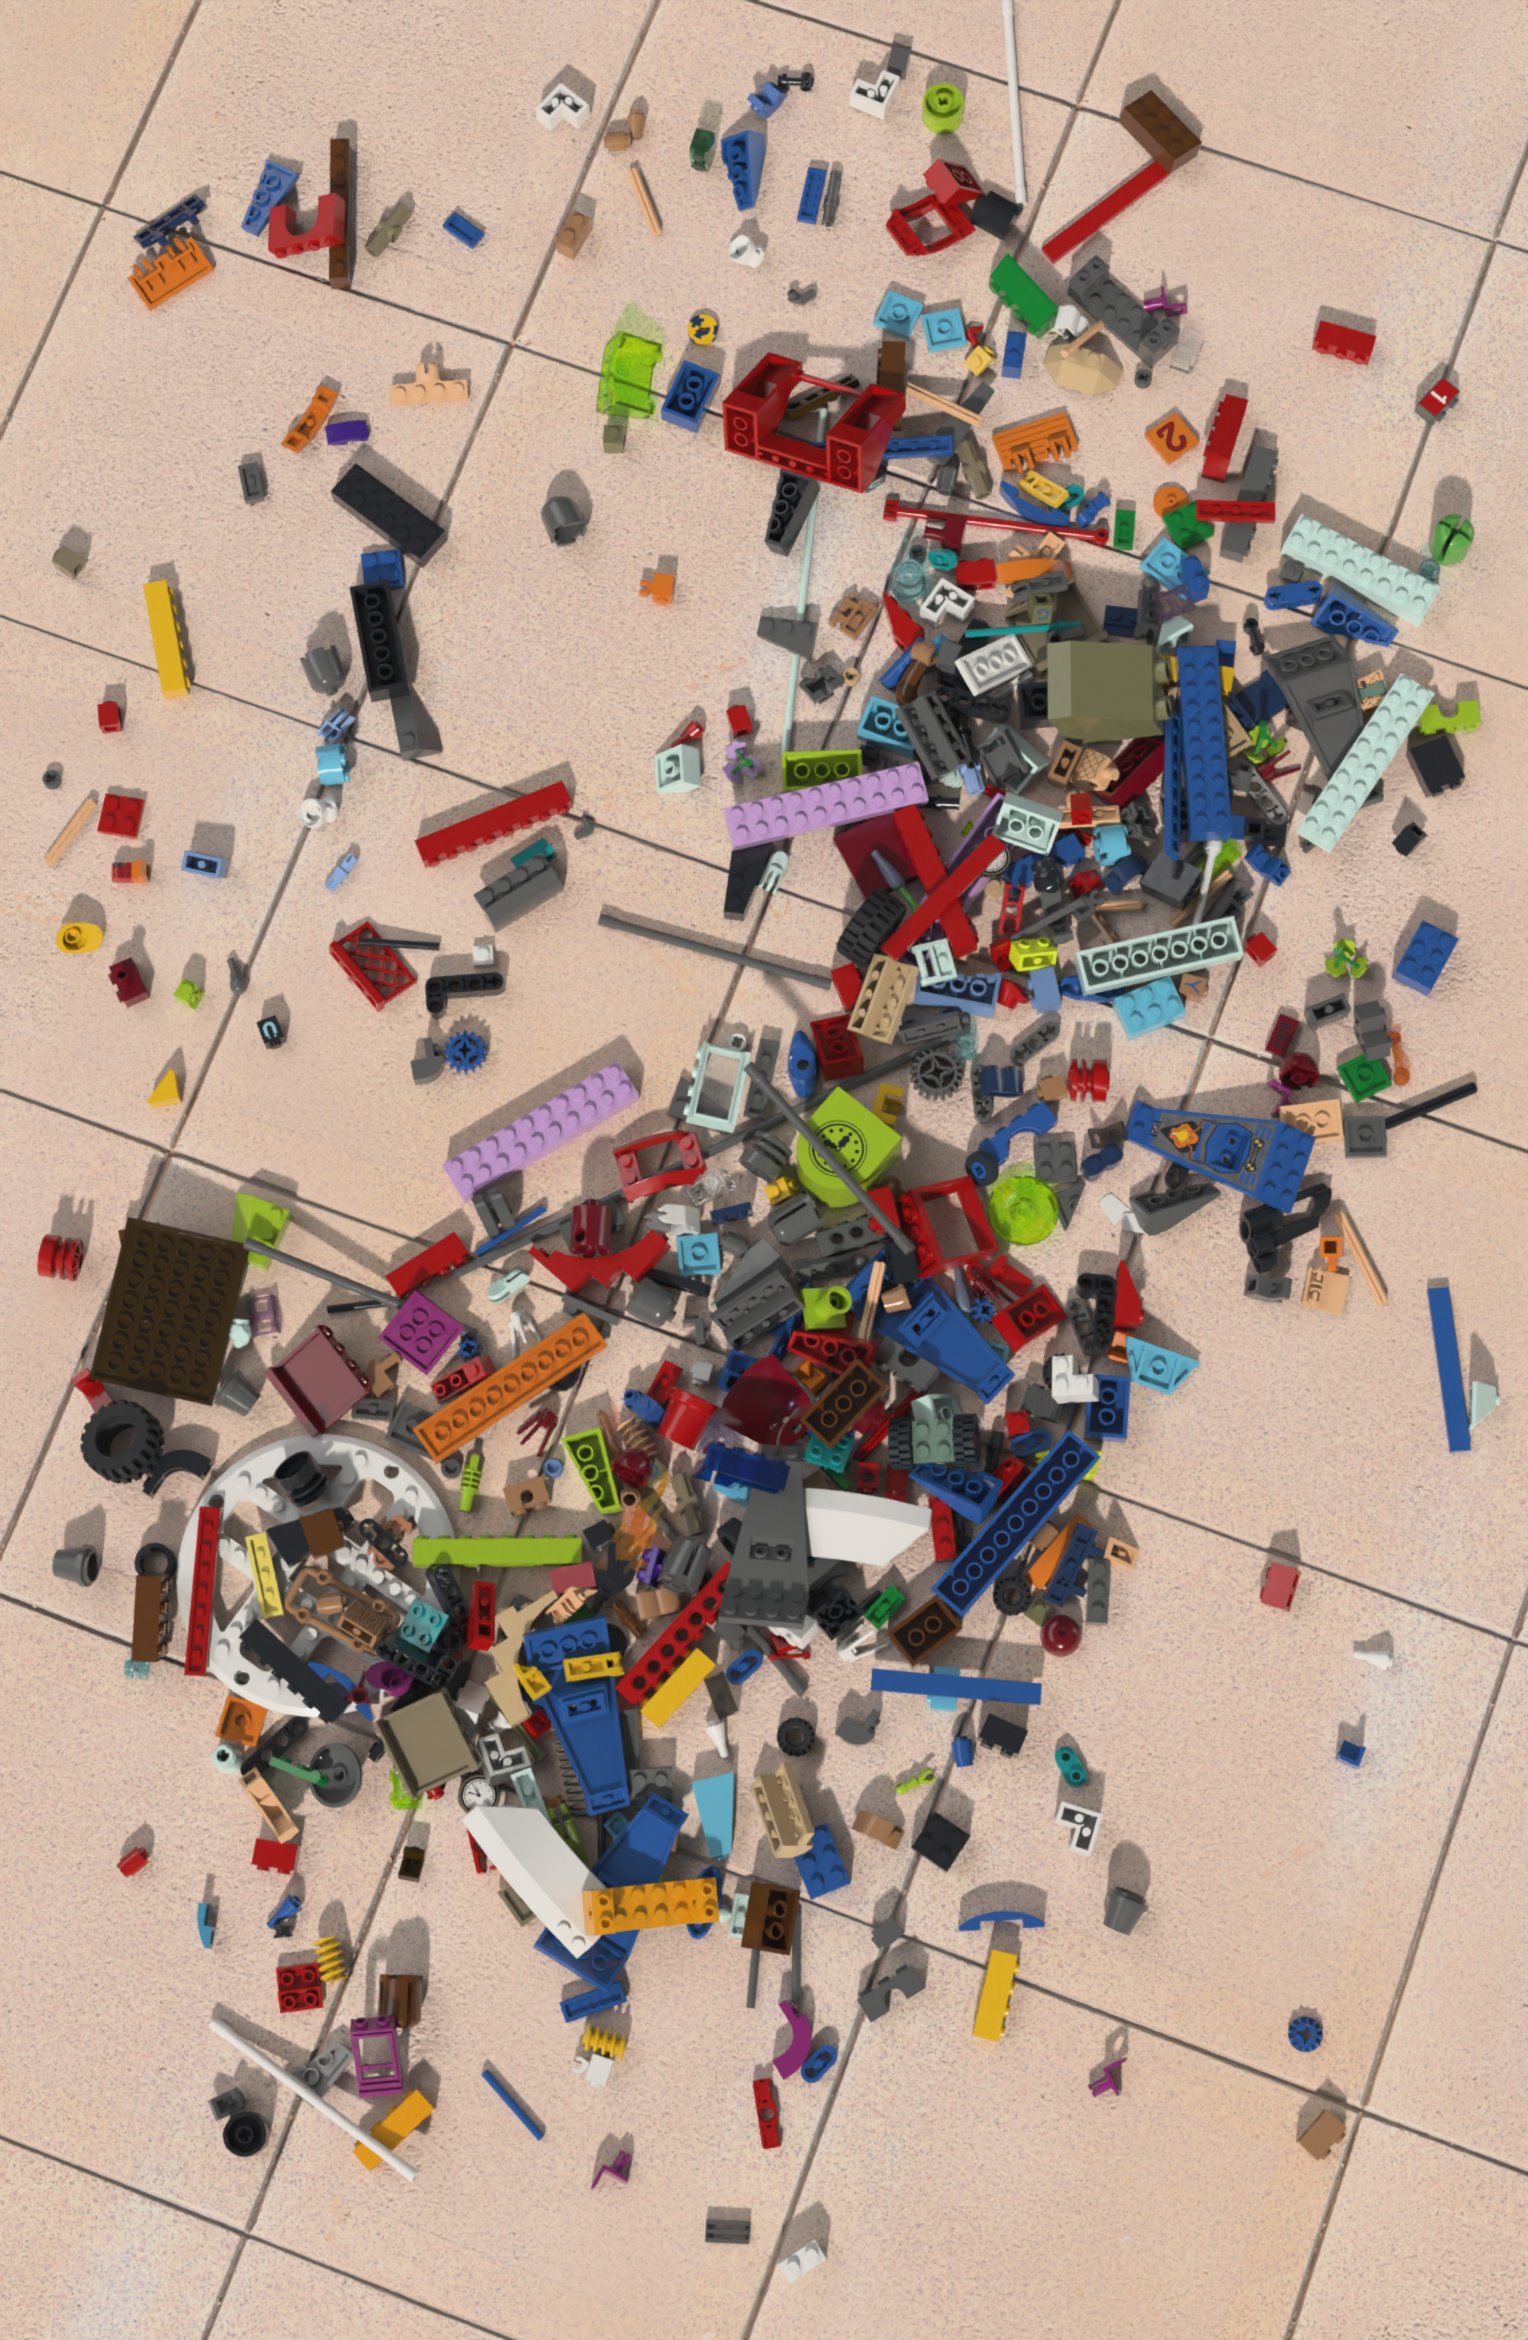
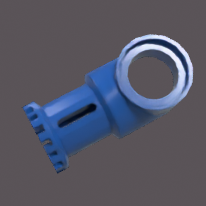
M1099 491L1095 498L1091 501L1087 500L1085 502L1086 509L1082 511V514L1079 513L1080 516L1077 515L1075 521L1082 528L1090 525L1101 509L1111 505V502L1107 499L1108 496L1104 492Z

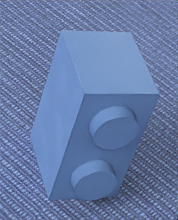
M184 851L181 870L214 878H226L230 859L196 851Z
M1054 967L1030 971L1029 978H1026L1028 990H1032L1033 997H1030L1032 1009H1036L1037 1015L1061 1010L1062 1002Z

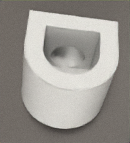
M700 1360L696 1364L693 1363L690 1370V1375L693 1378L692 1385L697 1387L709 1386L714 1371V1364Z

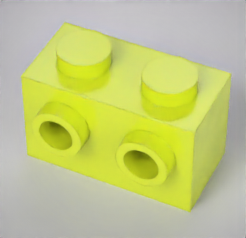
M1049 938L1021 939L1011 942L1009 959L1017 971L1037 970L1052 966L1055 968L1058 950Z

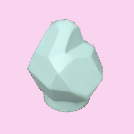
M233 1318L229 1336L233 1340L234 1347L237 1349H242L249 1342L252 1335L249 1326L250 1320Z

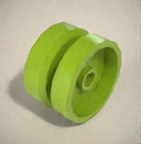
M939 83L930 87L923 96L922 120L924 125L936 134L952 133L960 127L963 121L964 110L962 92L957 87L947 83Z

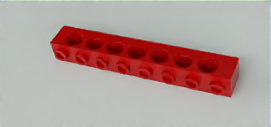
M727 1561L616 1685L615 1689L634 1706L637 1704L641 1705L649 1696L647 1692L652 1687L655 1689L663 1681L661 1678L666 1671L670 1673L677 1665L675 1661L679 1656L684 1657L691 1649L689 1645L694 1640L698 1641L705 1634L703 1629L708 1624H714L718 1619V1612L723 1597L720 1585L727 1581L731 1566L730 1562ZM710 1597H714L717 1601L716 1606L712 1609L706 1607V1601ZM696 1613H700L703 1617L702 1622L698 1625L692 1622V1616ZM681 1629H687L688 1638L683 1641L679 1640L678 1632ZM667 1645L674 1647V1653L671 1656H665L664 1648ZM653 1661L660 1663V1669L657 1672H651L650 1664ZM643 1676L646 1679V1684L643 1688H637L635 1684L636 1679Z

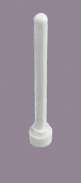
M1207 841L1205 849L1207 850L1208 857L1203 875L1204 881L1201 884L1192 925L1200 924L1202 921L1215 858L1222 850L1223 844L1219 841Z

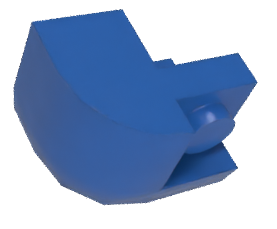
M730 1348L723 1368H720L717 1377V1388L729 1392L738 1378L759 1359Z

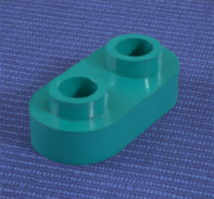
M1073 484L1064 488L1068 491L1069 497L1057 510L1065 513L1079 505L1084 498V490L1081 486ZM1071 495H1076L1077 498L1073 499ZM1048 505V510L1051 512L1053 507Z
M935 548L928 552V560L935 569L949 571L957 566V554L950 549Z
M1070 1747L1059 1748L1055 1753V1762L1065 1781L1071 1787L1077 1788L1082 1786L1087 1779V1774L1075 1751ZM1067 1753L1070 1756V1759L1068 1761H1064L1062 1759V1754ZM1074 1772L1080 1774L1079 1780H1074L1072 1778V1774Z

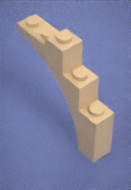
M546 1590L538 1596L539 1599L533 1603L529 1601L523 1604L519 1612L516 1611L514 1606L509 1607L507 1605L498 1610V1615L495 1616L508 1638L506 1640L501 1638L492 1644L493 1648L490 1651L503 1672L499 1673L496 1671L487 1677L488 1681L485 1684L512 1728L531 1717L523 1700L520 1680L514 1672L512 1665L515 1663L520 1665L521 1652L524 1646L522 1634L529 1633L540 1616L553 1602L559 1600L554 1590L551 1592Z

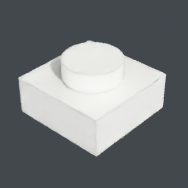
M493 945L472 946L474 968L494 966Z

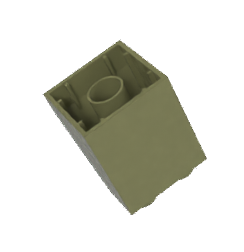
M1063 641L1047 644L1048 720L1068 742L1074 745H1085L1164 735V720L1172 718L1171 700L1168 695L1163 696V683L1171 681V665L1169 659L1161 658L1152 645L1087 641Z

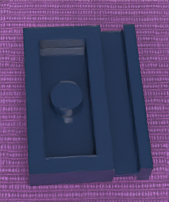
M1106 605L1103 631L1106 630L1108 635L1134 638L1135 627L1137 626V609Z
M750 1202L710 1211L712 1225H722L730 1221L751 1217L752 1208Z

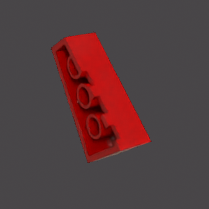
M1226 394L1224 401L1219 402L1217 412L1220 414L1219 416L1215 415L1212 424L1215 430H1210L1207 440L1211 443L1210 445L1206 444L1203 456L1206 457L1201 477L1224 483L1247 408V399Z
M801 1327L793 1331L786 1350L842 1375L857 1358L871 1370L882 1342L818 1330L806 1331V1328Z

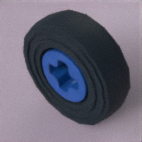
M975 1151L966 1158L965 1168L967 1175H971L973 1182L977 1186H989L998 1179V1164L987 1151Z

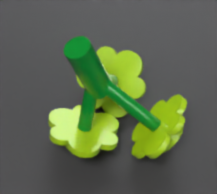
M1260 721L1259 726H1256L1248 734L1253 742L1252 745L1256 746L1255 752L1249 750L1244 751L1243 754L1252 763L1258 764L1266 761L1264 755L1259 753L1260 748H1265L1268 742L1271 745L1268 746L1266 751L1270 756L1280 754L1287 744L1284 737H1279L1277 740L1272 739L1269 735L1270 729L1267 727L1266 721Z
M1341 938L1340 941L1335 942L1333 945V953L1336 957L1325 960V970L1331 973L1332 976L1339 977L1341 974L1346 973V962L1351 964L1350 969L1352 970L1350 975L1359 978L1367 969L1368 959L1359 957L1355 962L1351 960V956L1356 954L1354 949L1356 944L1353 940L1347 941L1346 938Z

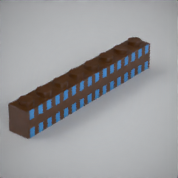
M349 138L330 139V194L336 193L345 201L343 244L329 247V281L332 289H351L352 147Z

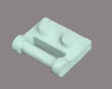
M947 938L911 947L922 978L920 980L922 987L957 978ZM928 950L935 975L933 977H929L923 951Z

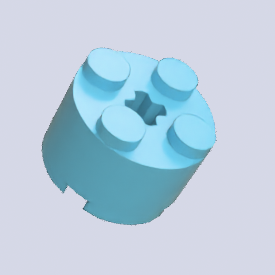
M345 743L316 747V758H319L317 768L322 786L350 782L349 760L346 761L345 755H347Z
M1113 824L1094 828L1093 834H1097V839L1093 840V849L1096 861H1101L1100 867L1117 865L1127 856L1131 855L1130 845L1126 843V825Z

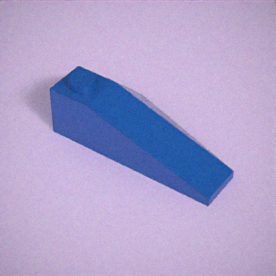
M746 130L721 139L723 164L727 165L729 171L727 176L729 180H732L734 186L733 194L739 211L753 208L756 205L765 154L764 134Z
M1333 583L1323 596L1310 622L1311 625L1327 634H1339L1349 639L1357 638L1367 643L1389 647L1399 632L1396 627Z
M939 1463L917 1464L909 1474V1477L959 1514L980 1525L991 1513L1003 1485L1002 1480L986 1472L978 1471V1473H972L960 1467L956 1470L947 1468L944 1464Z

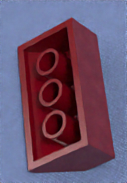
M1150 736L1136 738L1114 761L1119 770V778L1116 781L1111 780L1104 791L1090 792L1107 806L1119 805V812L1121 813L1132 801L1140 797L1165 770V741Z

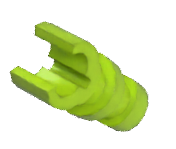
M931 1767L923 1769L916 1777H910L911 1779L907 1782L897 1784L895 1787L896 1793L904 1795L908 1793V1790L920 1787L919 1784L933 1782L936 1779L934 1774L926 1777L927 1774L932 1773Z

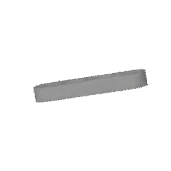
M1248 761L1238 762L1235 770H1240V767L1243 769L1247 768V772L1253 773L1252 782L1260 784L1258 791L1250 789L1248 795L1266 820L1272 825H1285L1287 820L1286 811L1255 768ZM1269 798L1272 801V805L1265 807L1261 804V800ZM1275 814L1277 816H1282L1281 822L1279 820H1274Z

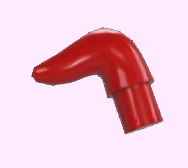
M983 325L968 327L966 330V337L973 348L980 345L975 334L983 330Z

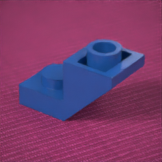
M1255 842L1244 857L1254 871L1278 887L1282 885L1291 872L1282 859L1271 857L1260 843Z

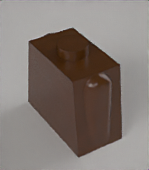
M328 1508L312 1515L299 1517L311 1554L315 1560L345 1546L346 1542L342 1532H345L342 1520H337L333 1509Z

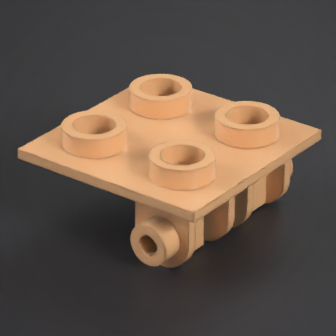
M1317 1266L1316 1269L1309 1267L1301 1307L1342 1316L1350 1276L1324 1271V1268Z
M571 1586L564 1591V1595L559 1600L550 1605L545 1615L553 1616V1622L556 1625L564 1624L598 1590Z

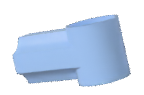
M980 762L979 766H976L974 769H969L966 765L960 769L968 795H976L985 790L980 774Z

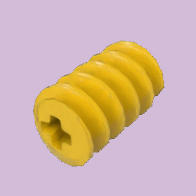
M339 1935L322 1938L314 1942V1946L321 1947L315 1953L322 1955V1957L317 1959V1962L324 1964L319 1968V1971L326 1972V1974L320 1978L321 1980L328 1981L327 1983L348 1978V1975L341 1974L347 1968L339 1965L345 1961L344 1958L338 1957L343 1950L336 1949L341 1944V1941H336L334 1938Z
M589 2023L581 2047L585 2044V2051H589L593 2046L594 2054H597L601 2049V2054L604 2057L610 2052V2059H613L618 2054V2061L621 2062L629 2039L625 2041V2034H622L618 2039L617 2031H614L609 2036V2029L607 2028L601 2033L600 2026H597L593 2031L592 2023Z

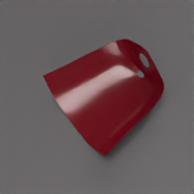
M771 1354L753 1363L738 1378L723 1401L718 1423L761 1445L788 1446L805 1435L808 1427L800 1419L812 1407V1404L801 1386L788 1373L774 1354ZM784 1417H788V1421L784 1424ZM796 1423H801L802 1428L800 1432L792 1434V1427Z

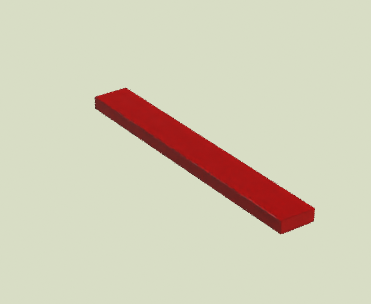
M1154 161L1044 245L1041 251L1055 264L1165 180L1170 174L1157 161Z
M990 834L881 946V950L897 962L1006 849V845L993 834Z
M200 1506L185 1676H207L222 1511L220 1507Z

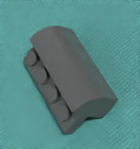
M935 690L922 694L913 702L899 706L894 710L932 780L942 779L972 761Z
M539 853L473 894V897L483 910L485 918L495 933L561 893L563 886L554 869L550 867L543 854Z
M777 1269L712 1312L710 1316L722 1329L727 1342L736 1351H739L805 1308V1305L791 1280L786 1274L783 1275Z

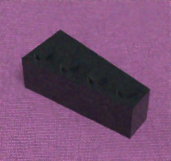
M780 468V479L776 486L777 493L772 504L773 511L771 518H769L764 542L771 552L788 557L821 488L813 478Z
M774 841L732 851L724 904V919L745 920L760 879L773 852Z

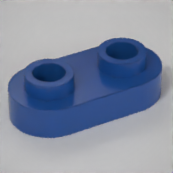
M1037 1429L1020 1435L1012 1441V1453L1017 1457L1023 1458L1046 1450L1052 1441L1051 1434L1045 1429ZM1043 1437L1045 1442L1040 1444L1037 1442V1438ZM1023 1444L1025 1450L1020 1451L1017 1446Z
M756 1649L745 1651L727 1668V1680L733 1685L744 1683L761 1667L763 1663L762 1654ZM755 1657L756 1663L750 1664L748 1659ZM739 1671L741 1676L734 1678L733 1672Z
M831 2045L821 2046L803 2064L801 2068L802 2078L808 2083L817 2082L837 2061L836 2049ZM826 2051L831 2054L829 2060H824L822 2057ZM810 2067L816 2070L814 2076H809L807 2073Z

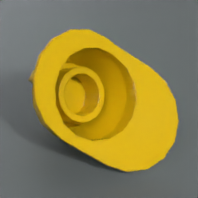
M68 922L57 931L56 945L64 953L93 952L102 944L103 932L97 925L92 923Z

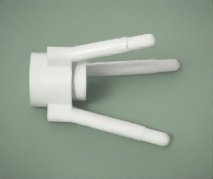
M524 1310L516 1311L509 1315L511 1322L508 1324L511 1331L514 1359L517 1358L515 1329L520 1331L523 1342L527 1343L525 1329L529 1325L538 1342L542 1341L541 1336L532 1323L531 1317L526 1316Z
M860 1623L843 1641L838 1643L839 1646L835 1649L844 1663L848 1660L852 1663L856 1659L889 1648L890 1645L885 1644L854 1655L857 1652L854 1647L875 1632L871 1630L851 1643L850 1640L864 1626L863 1623Z

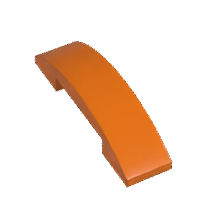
M321 385L312 398L311 406L295 429L289 431L281 446L296 454L304 450L329 416L337 400L338 393Z
M1026 559L995 565L998 584H1015L1018 581H1025V579L1061 570L1064 572L1065 579H1073L1071 562L1063 560Z
M1078 1513L1024 1576L1039 1590L1052 1577L1077 1522L1092 1528L1094 1527Z

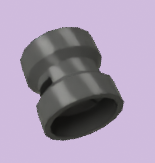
M1287 560L1278 578L1290 580V584L1298 583L1305 569L1300 566L1295 569L1293 563Z

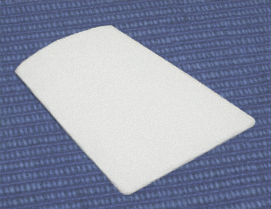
M1112 1193L1103 1197L1099 1202L1100 1207L1113 1225L1122 1220L1123 1214L1131 1212Z
M1134 1213L1123 1214V1230L1146 1233L1139 1227Z

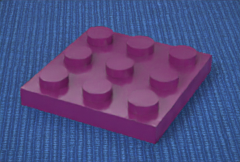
M415 1289L378 1336V1339L425 1375H428L465 1326Z

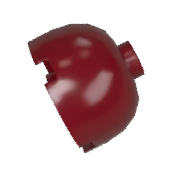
M1295 1052L1289 1054L1279 1066V1080H1281L1283 1086L1292 1090H1301L1300 1086L1307 1085L1308 1089L1312 1088L1320 1080L1318 1063L1313 1056L1307 1053Z
M625 1449L617 1454L610 1465L613 1474L615 1471L620 1474L618 1479L635 1488H640L641 1485L645 1488L653 1474L652 1462L648 1454L642 1449Z
M1057 1614L1050 1617L1044 1622L1040 1630L1042 1647L1055 1657H1065L1073 1654L1079 1648L1082 1641V1631L1079 1624L1067 1615Z

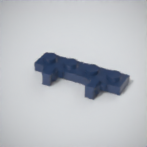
M192 195L133 237L135 242L143 249L157 242L164 248L170 244L165 236L174 227L182 225L186 221H189L193 226L200 222L196 215L205 204L197 195Z
M1077 1522L1042 1596L1043 1599L1063 1607L1067 1597H1072V1594L1084 1598L1087 1589L1085 1587L1081 1588L1076 1584V1578L1084 1560L1088 1559L1089 1555L1096 1556L1102 1560L1105 1554L1102 1549L1095 1547L1097 1542L1094 1539L1098 1533L1096 1529Z

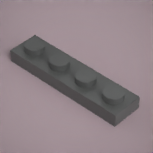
M761 1038L755 1065L772 1085L781 1043ZM752 1079L743 1117L763 1121L769 1097Z

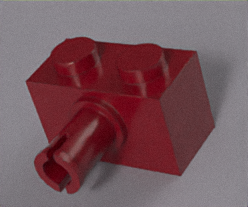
M947 515L943 530L925 526L923 538L940 541L942 544L941 548L950 549L960 557L967 519Z
M131 957L109 966L111 973L108 976L112 985L116 984L119 991L116 992L120 1003L124 1002L128 1008L150 998Z

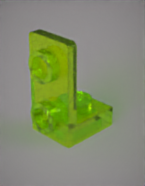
M394 1769L390 1771V1784L393 1783V1792H390V1805H394L395 1810L421 1809L420 1799L415 1798L411 1800L410 1796L406 1795L403 1796V1800H400V1776L395 1774Z

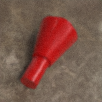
M691 720L680 735V738L670 746L673 748L680 744L684 745L704 736L702 734L704 731L703 727L698 721L694 723Z

